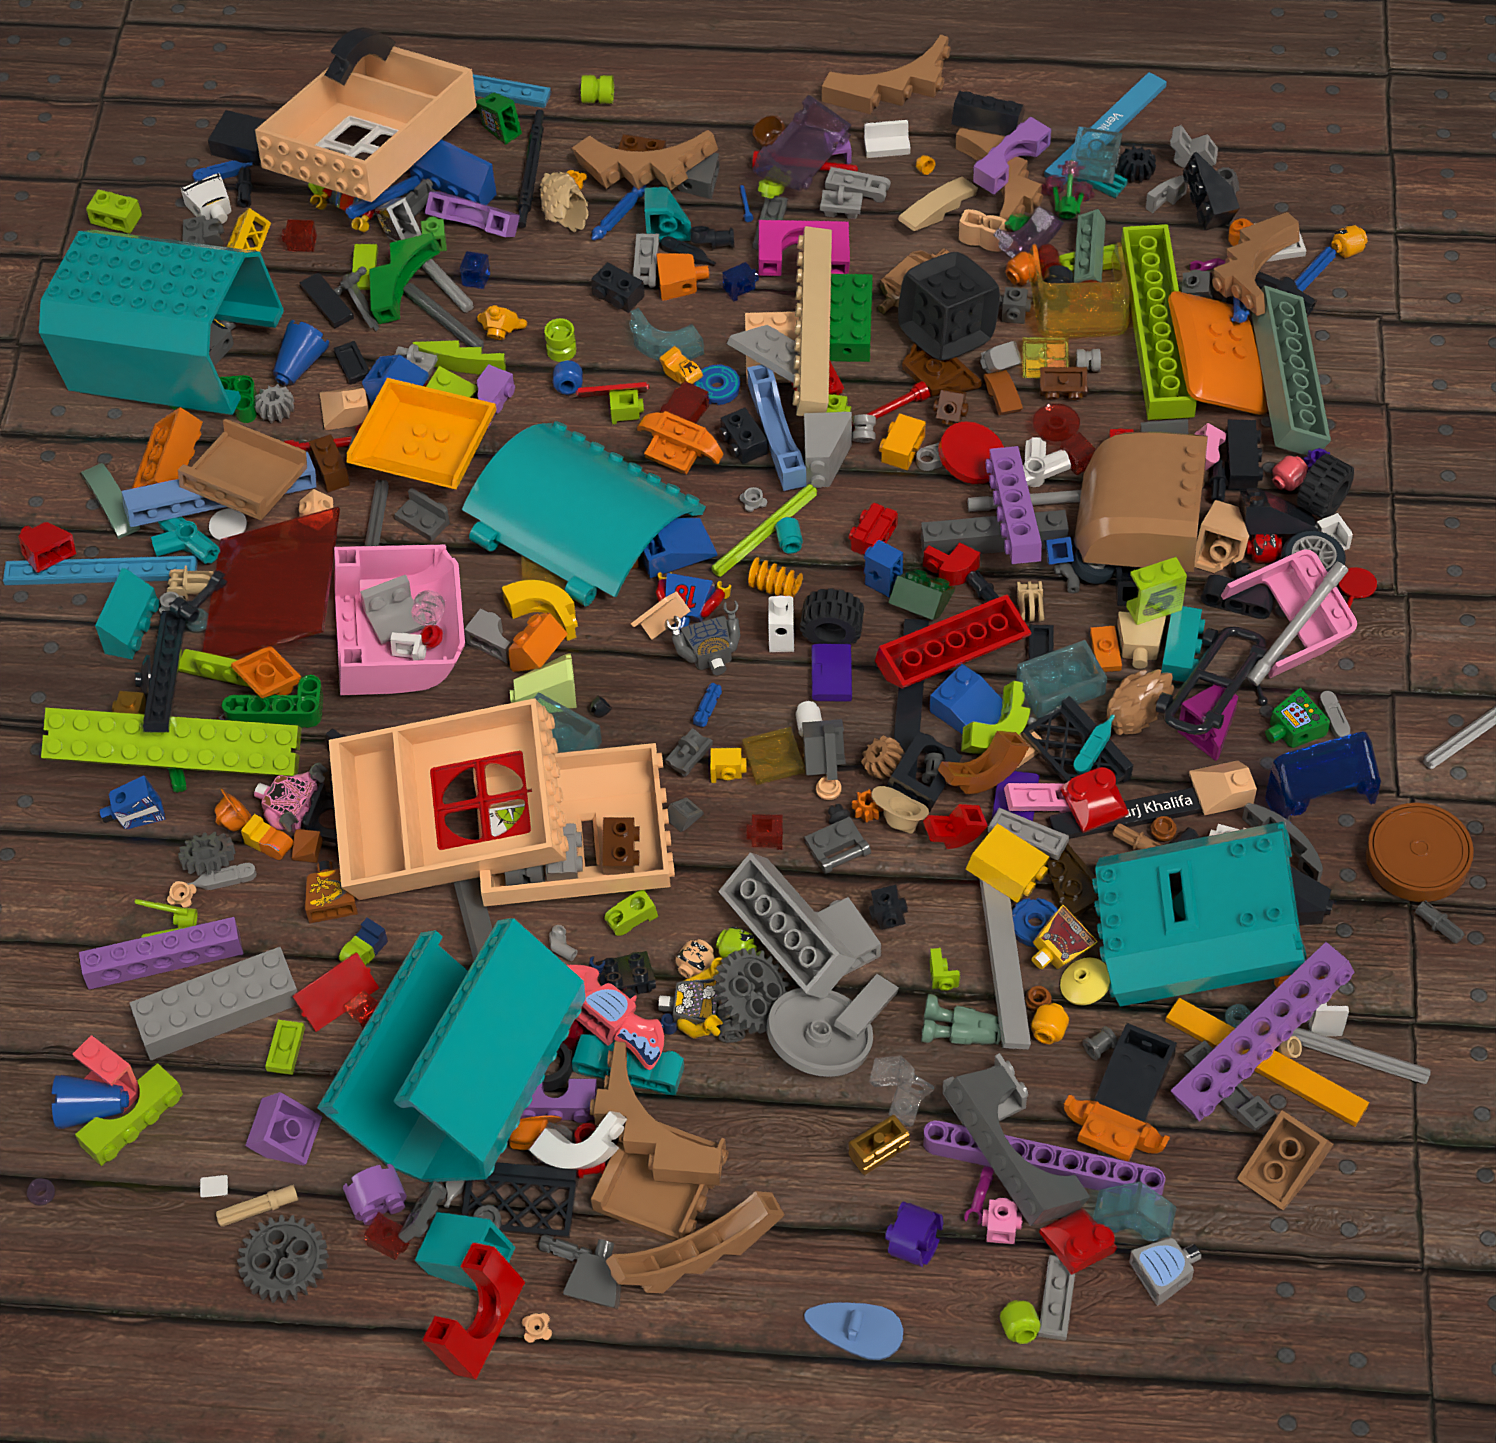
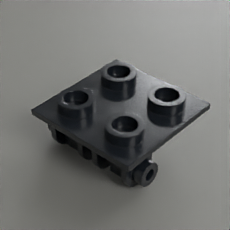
M647 951L633 952L626 956L604 959V969L599 974L602 986L609 983L621 992L622 989L625 990L631 987L635 994V986H637L638 994L652 992L651 989H656V981ZM602 961L596 962L597 966L602 964Z

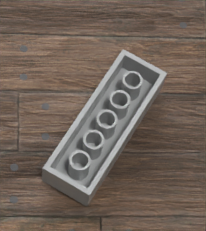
M750 852L718 891L806 994L824 999L857 960L768 858Z
M281 947L129 1003L150 1060L295 1007L297 1003L292 995L298 991Z

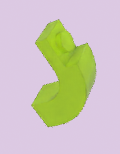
M1013 681L1004 686L1002 712L996 724L989 725L973 721L963 727L962 752L983 754L990 746L997 731L1021 734L1030 715V708L1021 707L1025 698V693L1022 691L1023 682Z

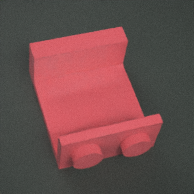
M92 1035L72 1054L73 1057L91 1070L84 1079L108 1083L111 1086L113 1084L123 1086L124 1091H128L129 1106L124 1107V1112L139 1098L140 1088L130 1064Z

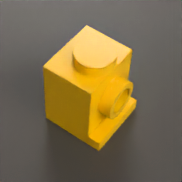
M711 748V783H716V779H742V773L747 772L746 758L741 756V748Z

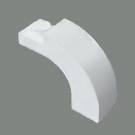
M609 1111L594 1133L587 1140L577 1144L570 1142L556 1129L545 1128L530 1148V1151L543 1162L554 1167L567 1169L592 1168L608 1160L619 1149L612 1142V1139H616L623 1132V1124L627 1118L619 1112Z

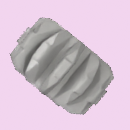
M278 384L275 387L268 385L266 390L260 389L259 394L255 395V409L263 421L268 419L271 424L274 420L281 422L283 417L289 418L290 413L294 412V398L286 386L281 388Z

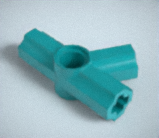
M183 517L158 522L160 528L166 533L151 537L157 556L183 549L194 554L205 564L213 563L217 559L220 552L219 547L197 529L195 523L186 521Z

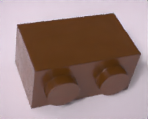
M332 435L309 441L313 461L327 492L349 486L347 469Z

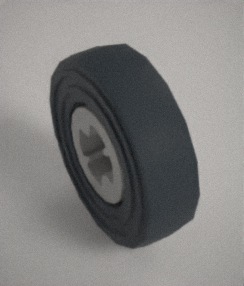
M1079 550L1073 556V570L1081 579L1089 583L1103 584L1112 577L1116 565L1085 563Z

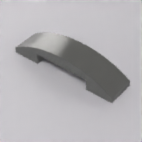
M1247 803L1244 807L1242 819L1251 828L1284 821L1289 833L1291 851L1300 858L1297 869L1320 882L1323 867L1315 848L1307 837L1290 821L1274 811L1256 804Z
M1203 1041L1184 1054V1058L1193 1070L1213 1048L1206 1041ZM1241 1083L1235 1087L1229 1097L1224 1098L1220 1102L1231 1115L1254 1131L1276 1117V1112L1259 1095L1254 1097Z

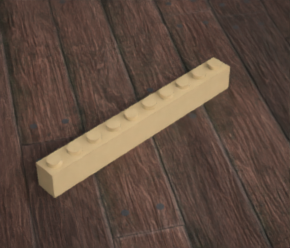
M807 226L804 228L803 235H799L797 249H801V252H798L797 266H800V269L797 270L796 282L800 283V286H797L796 300L800 301L797 303L795 317H799L795 325V334H798L799 337L796 338L794 352H798V356L796 355L794 360V369L798 370V373H795L793 387L797 388L793 395V405L797 406L796 415L804 416V413H826L829 396L832 230Z

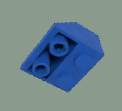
M401 355L380 356L362 381L371 405H373L387 378L423 386L429 374Z

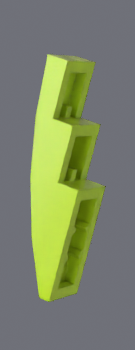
M459 341L413 342V344L418 345L419 351L437 355V362L434 366L437 368L440 366L446 370L481 375L489 364L506 371L504 353L482 354L481 347H460Z

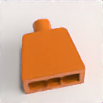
M656 254L662 301L694 294L697 292L696 280L709 279L708 265L694 266V259L691 254Z

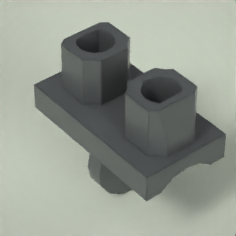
M692 728L686 736H682L679 739L677 747L665 759L666 764L673 767L674 771L686 777L713 745V740L700 735Z

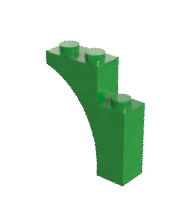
M433 232L391 242V264L369 269L371 311L378 324L400 319V304L404 286L407 285L410 278L425 262L440 253V246Z

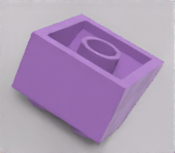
M281 1092L264 1097L261 1100L245 1146L269 1159L306 1165L322 1116Z

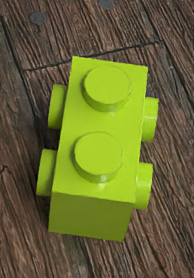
M97 190L86 208L91 224L126 233L132 232L142 216L137 199L102 190Z

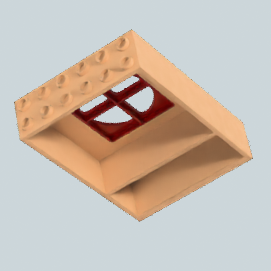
M530 699L329 740L341 887L358 900L477 878L480 877V871L490 870L491 875L566 861V852L569 851L567 837L563 833V827L566 826V818L560 807V802H563V793L561 787H558L557 780L560 777L559 764L555 762V753L558 752L555 738L552 736V729H555L553 715L549 714L545 706H542L536 699ZM497 764L513 770L521 778L522 788L516 791L488 795L486 766ZM474 768L478 790L477 797L444 804L443 795L448 785L463 771ZM524 800L525 807L518 821L506 832L493 836L490 807L496 804ZM475 808L479 809L482 837L478 840H470L456 835L445 823V816L447 814Z

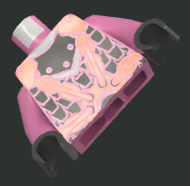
M315 763L310 771L303 774H296L295 776L279 775L271 787L262 783L257 785L254 796L262 799L261 804L264 817L270 826L276 828V830L286 829L287 832L292 831L294 833L296 829H301L303 817L311 808L312 794L318 790L317 783L315 782L322 783L325 779L322 774L328 772L321 763Z

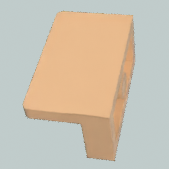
M676 591L662 599L633 621L631 625L636 627L641 624L653 640L666 630L664 624L667 619L670 626L676 623L674 616H678L681 619L691 611Z

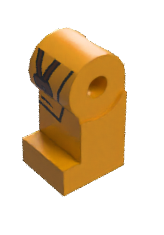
M676 346L659 358L665 374L686 388L691 387L697 380L703 377V373L697 364L683 356L680 349Z

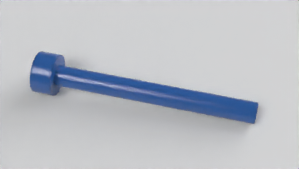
M741 185L740 190L746 213L744 219L746 222L753 221V214L749 211L744 185Z

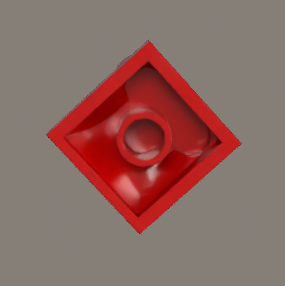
M1097 768L1076 776L1062 785L1060 789L1083 833L1129 815L1115 784L1116 777L1107 768Z
M1084 1208L1039 1230L1041 1236L1071 1275L1112 1255L1117 1249V1246L1114 1244L1115 1236L1113 1231L1106 1225L1098 1224Z

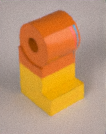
M256 814L251 817L241 830L246 845L276 860H281L294 843L290 836L265 823L263 818Z

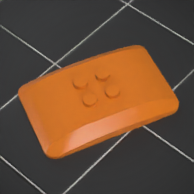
M1179 291L1172 292L1168 297L1189 395L1195 400L1259 415L1266 414L1269 409L1254 327L1250 316L1248 315L1244 323L1232 322L1231 318L1234 317L1233 304Z

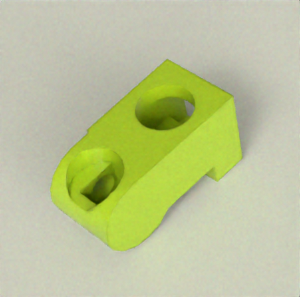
M645 890L637 891L619 902L605 914L606 922L617 936L628 933L633 927L647 919L650 922L658 917L656 907Z

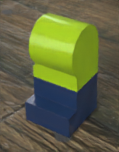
M367 917L361 923L359 932L342 948L339 960L342 962L357 952L365 966L367 963L369 964L388 943L385 929Z

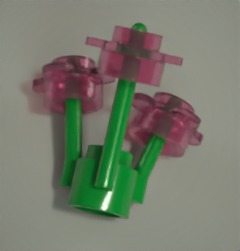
M1070 160L1065 161V165H1058V168L1062 169V177L1058 175L1049 176L1045 179V184L1041 186L1042 190H1046L1047 194L1054 195L1055 212L1065 219L1075 218L1076 214H1080L1081 203L1095 196L1091 184L1084 181L1079 183L1073 182V177L1080 176V170H1084L1085 167L1078 166L1077 161ZM1064 176H1067V195L1063 196L1062 200H1060L1059 193L1064 190L1063 183L1066 182V177Z

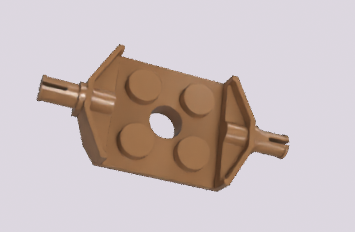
M943 248L936 255H931L923 250L914 251L880 280V288L886 300L878 306V310L884 314L892 306H899L901 285L907 271L920 263L949 252Z

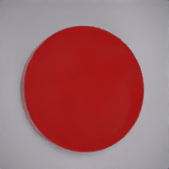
M959 422L953 424L944 432L938 445V453L942 464L954 477L971 484H985L989 482V475H991V473L986 472V459L990 458V449L1004 448L999 437L989 428L974 422Z

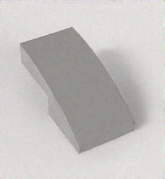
M1183 175L1167 180L1152 189L1147 194L1146 210L1154 213L1165 201L1174 205L1187 193L1188 183H1185Z

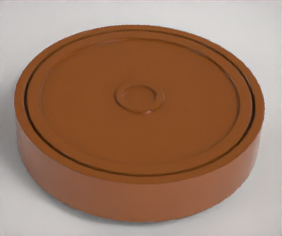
M1406 803L1387 810L1375 821L1366 846V861L1374 879L1388 892L1410 901L1424 902L1426 900L1431 902L1448 897L1462 886L1472 864L1474 849L1469 832L1453 814L1431 804Z

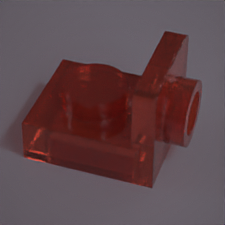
M364 990L343 1006L346 1012L360 1024L363 1030L379 1002Z

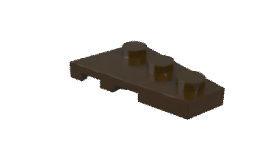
M1067 843L1060 858L1056 860L1049 857L1045 866L1048 868V874L1060 907L1064 905L1076 918L1094 907L1095 901L1099 900V897L1093 887V878H1096V876Z

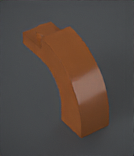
M997 731L990 746L981 756L965 763L942 761L938 771L944 776L948 784L959 786L965 794L983 792L993 788L1010 776L1022 762L1029 746L1017 732Z

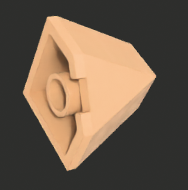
M1217 500L1214 501L1200 527L1194 567L1215 573L1233 562L1236 563L1243 560L1249 535L1239 507Z

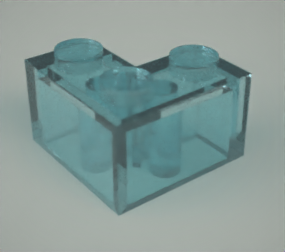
M1140 1181L1099 1190L1093 1220L1109 1227L1113 1233L1132 1228L1141 1234L1145 1240L1158 1241L1161 1238L1171 1237L1176 1206Z

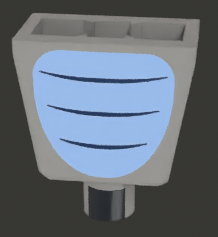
M1169 1238L1132 1250L1129 1263L1155 1304L1159 1306L1192 1280L1194 1269L1191 1264L1200 1260L1201 1254L1195 1244L1181 1250L1175 1239Z

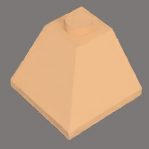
M364 386L320 392L325 431L357 426L365 420L369 412V406Z
M1240 761L1189 771L1204 815L1245 807L1247 803L1254 804L1257 788L1249 767Z

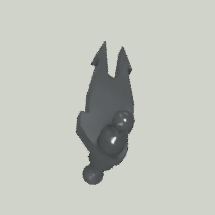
M361 266L356 272L344 275L340 286L334 288V291L338 296L344 290L349 291L370 328L374 327L375 331L379 329L377 320L357 285L360 277L367 272L366 268Z

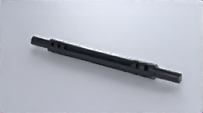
M540 109L536 110L534 124L531 126L518 203L520 215L518 227L520 228L526 227L528 212L531 211L544 127L542 126L544 111Z

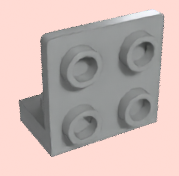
M406 575L360 591L363 610L381 644L391 641L392 632L410 634L426 627L425 621L411 596L410 583Z

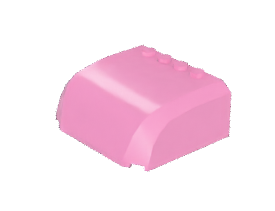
M446 546L334 547V590L340 695L404 693L426 690L440 684L454 668L465 646L459 564L447 552ZM406 575L410 583L411 596L426 626L437 625L442 629L443 637L441 643L433 649L426 648L425 660L392 656L391 641L384 644L380 643L363 610L360 591ZM423 629L410 634L420 635Z

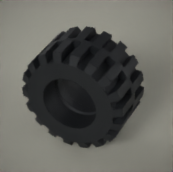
M1328 453L1321 456L1312 465L1301 484L1297 505L1321 519L1333 515L1344 501L1354 478L1353 466Z
M828 588L826 590L819 589L818 592L813 591L805 597L803 602L800 631L811 643L855 644L857 639L861 637L864 605L858 597H854L852 593L844 592V590Z

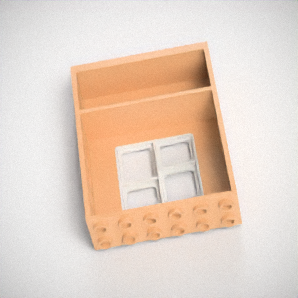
M393 47L386 61L371 54L364 56L356 64L345 86L326 77V69L255 130L261 166L267 170L373 202L476 108L472 69L397 47ZM351 125L372 130L355 146L334 141ZM381 134L392 136L381 147L370 144ZM361 152L372 154L365 161L354 158Z

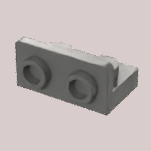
M411 488L408 491L409 500L394 514L395 520L432 542L450 524L448 509L442 503L430 499L424 492H418Z

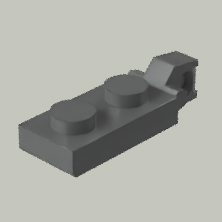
M432 1181L423 1196L417 1200L398 1235L405 1243L414 1236L419 1238L429 1226L426 1223L427 1220L438 1210L436 1204L444 1200L447 1193L446 1188L442 1184Z

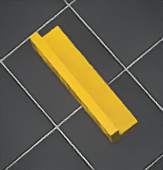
M249 208L238 217L227 247L244 248V250L260 252L271 222ZM253 221L263 226L261 231H256ZM248 237L253 238L255 247H249L246 240Z

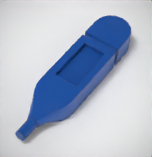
M229 161L197 169L193 173L194 182L217 173L221 175L222 179L238 175L241 167L246 168L253 166L252 162L240 163Z

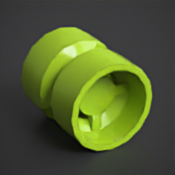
M582 75V103H595L596 100H599L600 103L613 104V76L601 75L597 79L595 75Z
M554 319L547 323L544 332L548 356L557 362L572 359L576 354L573 324L566 319Z

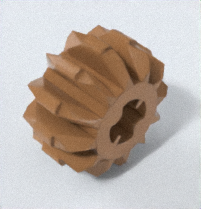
M883 735L880 739L874 738L873 743L867 745L868 749L862 753L864 758L861 761L867 773L872 777L874 776L882 780L887 776H892L905 754L900 743L891 737Z

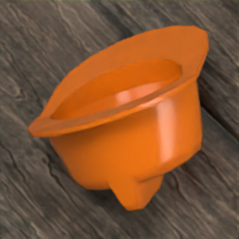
M221 788L224 796L215 807L217 816L215 822L218 826L225 827L233 832L239 831L252 816L239 800L227 794Z
M535 1116L520 1119L518 1127L508 1139L510 1147L518 1150H530L547 1127V1124L559 1122L562 1120V1117Z

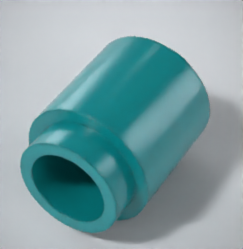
M791 517L782 518L775 526L779 546L787 554L796 553L801 549L803 543L799 522Z

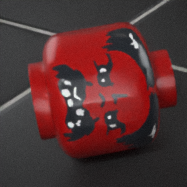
M1252 534L1251 540H1248L1246 555H1251L1254 563H1274L1277 557H1281L1282 540L1276 534Z

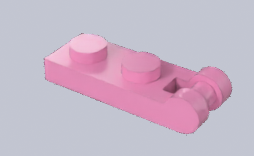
M1008 783L1004 787L1009 811L1071 812L1060 791L1064 784Z

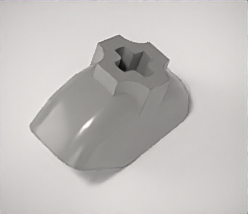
M1015 341L993 347L981 353L982 358L980 362L982 368L987 373L998 372L1022 364Z

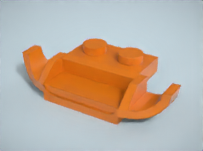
M667 411L645 415L637 426L638 431H649L654 437L644 453L645 457L685 475L689 472L697 456L702 457L705 455L716 464H719L723 457V452L718 443L705 427Z
M1069 1094L1064 1103V1110L1074 1122L1083 1126L1077 1141L1123 1161L1129 1162L1135 1148L1147 1153L1162 1152L1170 1138L1166 1135L1161 1136L1149 1123H1144L1104 1106L1097 1101H1080Z

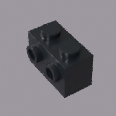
M608 262L591 278L592 293L598 299H603L615 308L622 309L627 313L645 297L643 280Z
M746 408L720 418L721 428H719V434L723 441L728 442L732 455L735 458L738 457L742 464L768 454L767 438Z

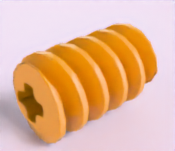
M756 557L749 571V586L752 588L758 587L760 591L766 590L768 594L775 593L776 596H792L794 598L802 584L803 574L799 573L797 578H794L795 571L790 570L788 575H785L786 568L784 566L777 572L776 563L769 569L767 560H764L762 565H759L760 559Z

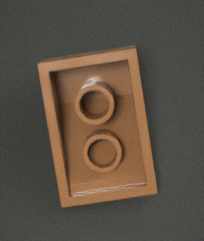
M1282 1110L1237 1179L1284 1210L1319 1168L1334 1144Z

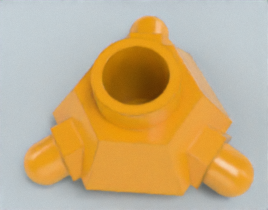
M496 305L486 308L477 316L478 321L487 330V337L495 340H504L505 335L509 334L512 330L527 327L525 319H518L516 313Z

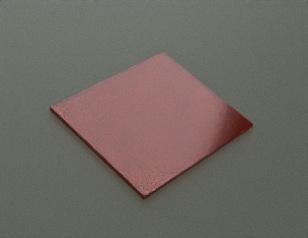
M338 506L221 539L216 571L219 570L226 574L223 579L228 582L223 588L212 593L203 646L204 653L228 658L324 632L334 560V547L336 545L340 508Z

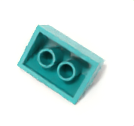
M125 568L121 569L95 627L105 654L132 660L136 651H139L141 648L144 633L150 628L153 613H156L159 608V599L152 586Z

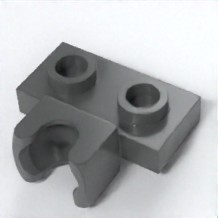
M199 216L183 220V242L214 246L224 245L220 234L224 233V228L218 218L207 220L205 216Z

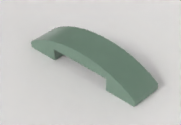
M100 463L82 471V477L100 503L118 539L140 530V526L130 527L123 506L122 492L106 466Z

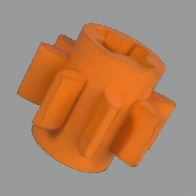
M870 789L862 793L858 792L857 800L852 801L855 817H860L867 823L874 818L878 820L879 812L884 811L872 799Z

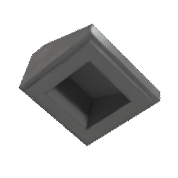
M688 798L670 803L668 807L669 823L680 832L686 830L704 814Z

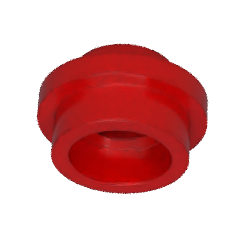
M427 625L424 627L420 634L422 636V644L426 645L428 649L438 646L443 637L442 629L437 625Z

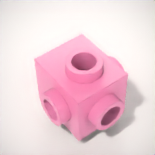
M998 1198L990 1200L989 1210L983 1209L982 1226H987V1242L1014 1244L1016 1229H1021L1022 1213L1017 1212L1016 1203L1009 1199Z

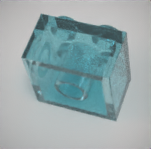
M1078 127L1071 160L1074 161L1073 178L1113 184L1121 152L1122 133Z

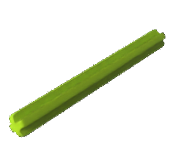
M811 484L806 485L712 565V572L718 577L724 575L776 530L775 526L778 521L784 517H792L817 495V489Z

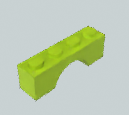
M158 1063L137 1080L140 1096L131 1112L121 1118L112 1120L95 1117L75 1134L80 1146L100 1166L104 1165L107 1161L113 1160L126 1144L136 1140L142 1130L148 1125L154 1124L160 1115L169 1107L176 1105L183 1095L179 1083Z

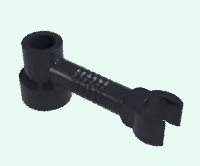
M219 570L215 571L206 587L192 601L177 597L170 606V613L178 618L183 617L191 623L195 622L199 617L200 611L198 608L214 591H218L227 584L228 581L223 579L226 574Z

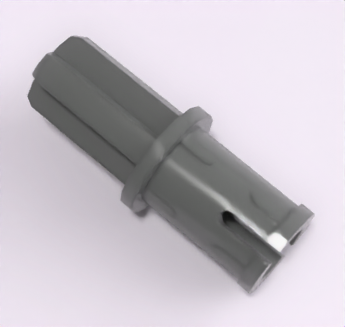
M1425 900L1417 907L1415 913L1432 926V930H1439L1456 944L1464 937V932L1447 919L1448 915L1446 913L1442 914L1428 901Z

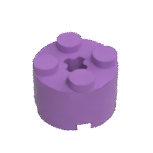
M387 1164L389 1169H382L380 1165L365 1169L351 1178L353 1183L349 1187L346 1183L343 1186L344 1193L355 1218L363 1221L364 1225L376 1223L380 1219L379 1215L388 1211L390 1214H395L405 1208L404 1201L407 1195L394 1166L391 1164Z

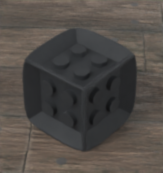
M950 252L914 266L906 272L900 290L898 306L899 325L914 343L933 358L938 360L955 358L982 346L992 338L999 311V286L991 275L962 253Z

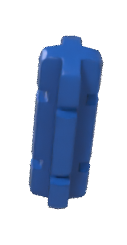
M709 684L706 690L707 693L704 694L698 707L699 711L693 717L694 725L706 726L709 720L708 717L711 716L717 703L716 699L722 693V687L719 684Z

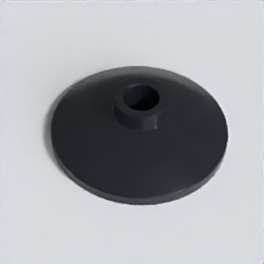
M150 655L145 656L140 672H135V687H141L147 701L151 679Z

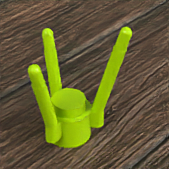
M139 899L134 901L138 905L174 913L173 924L178 925V928L143 934L141 938L197 925V909L180 908Z

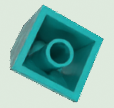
M437 1212L415 1261L429 1275L478 1291L474 1281L460 1267L472 1243L495 1247L508 1263L516 1247L490 1219Z

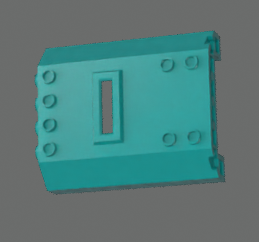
M1284 821L1100 857L1095 867L1096 878H1093V887L1099 897V900L1095 901L1097 915L1101 916V923L1097 924L1099 937L1103 939L1104 946L1100 947V955L1102 961L1106 962L1111 981L1109 987L1110 995L1112 998H1116L1119 1006L1292 975L1307 960L1306 948L1300 935L1289 857H1292L1290 839ZM1177 872L1181 873L1186 920L1175 922L1169 878V874Z

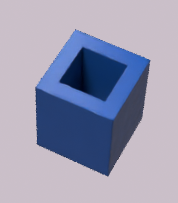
M1071 537L1044 540L1048 564L1074 561Z

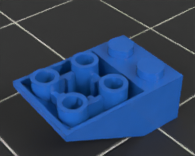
M676 518L652 539L641 553L640 558L649 577L652 578L658 576L659 572L664 574L718 555L700 518Z

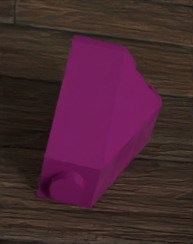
M1213 685L1184 701L1181 706L1179 720L1195 725L1202 724L1205 721L1207 712L1209 710L1212 711L1226 688ZM1235 694L1223 711L1224 721L1220 729L1212 727L1210 731L1202 735H1193L1179 730L1178 733L1217 761L1236 712L1238 696Z

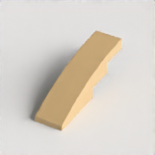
M964 177L957 178L935 189L914 203L899 216L898 220L913 231L943 221L945 213L959 208L962 200L975 196L978 187Z

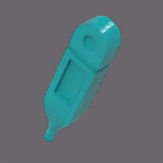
M1111 714L1106 722L1098 725L1086 741L1080 754H1078L1074 761L1076 773L1081 775L1089 772L1093 763H1095L1111 735V724L1115 718L1113 714Z

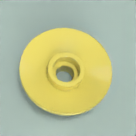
M1083 958L1075 961L1064 971L1060 981V989L1063 996L1069 1002L1076 1005H1088L1098 1001L1107 993L1111 985L1107 965L1096 958Z

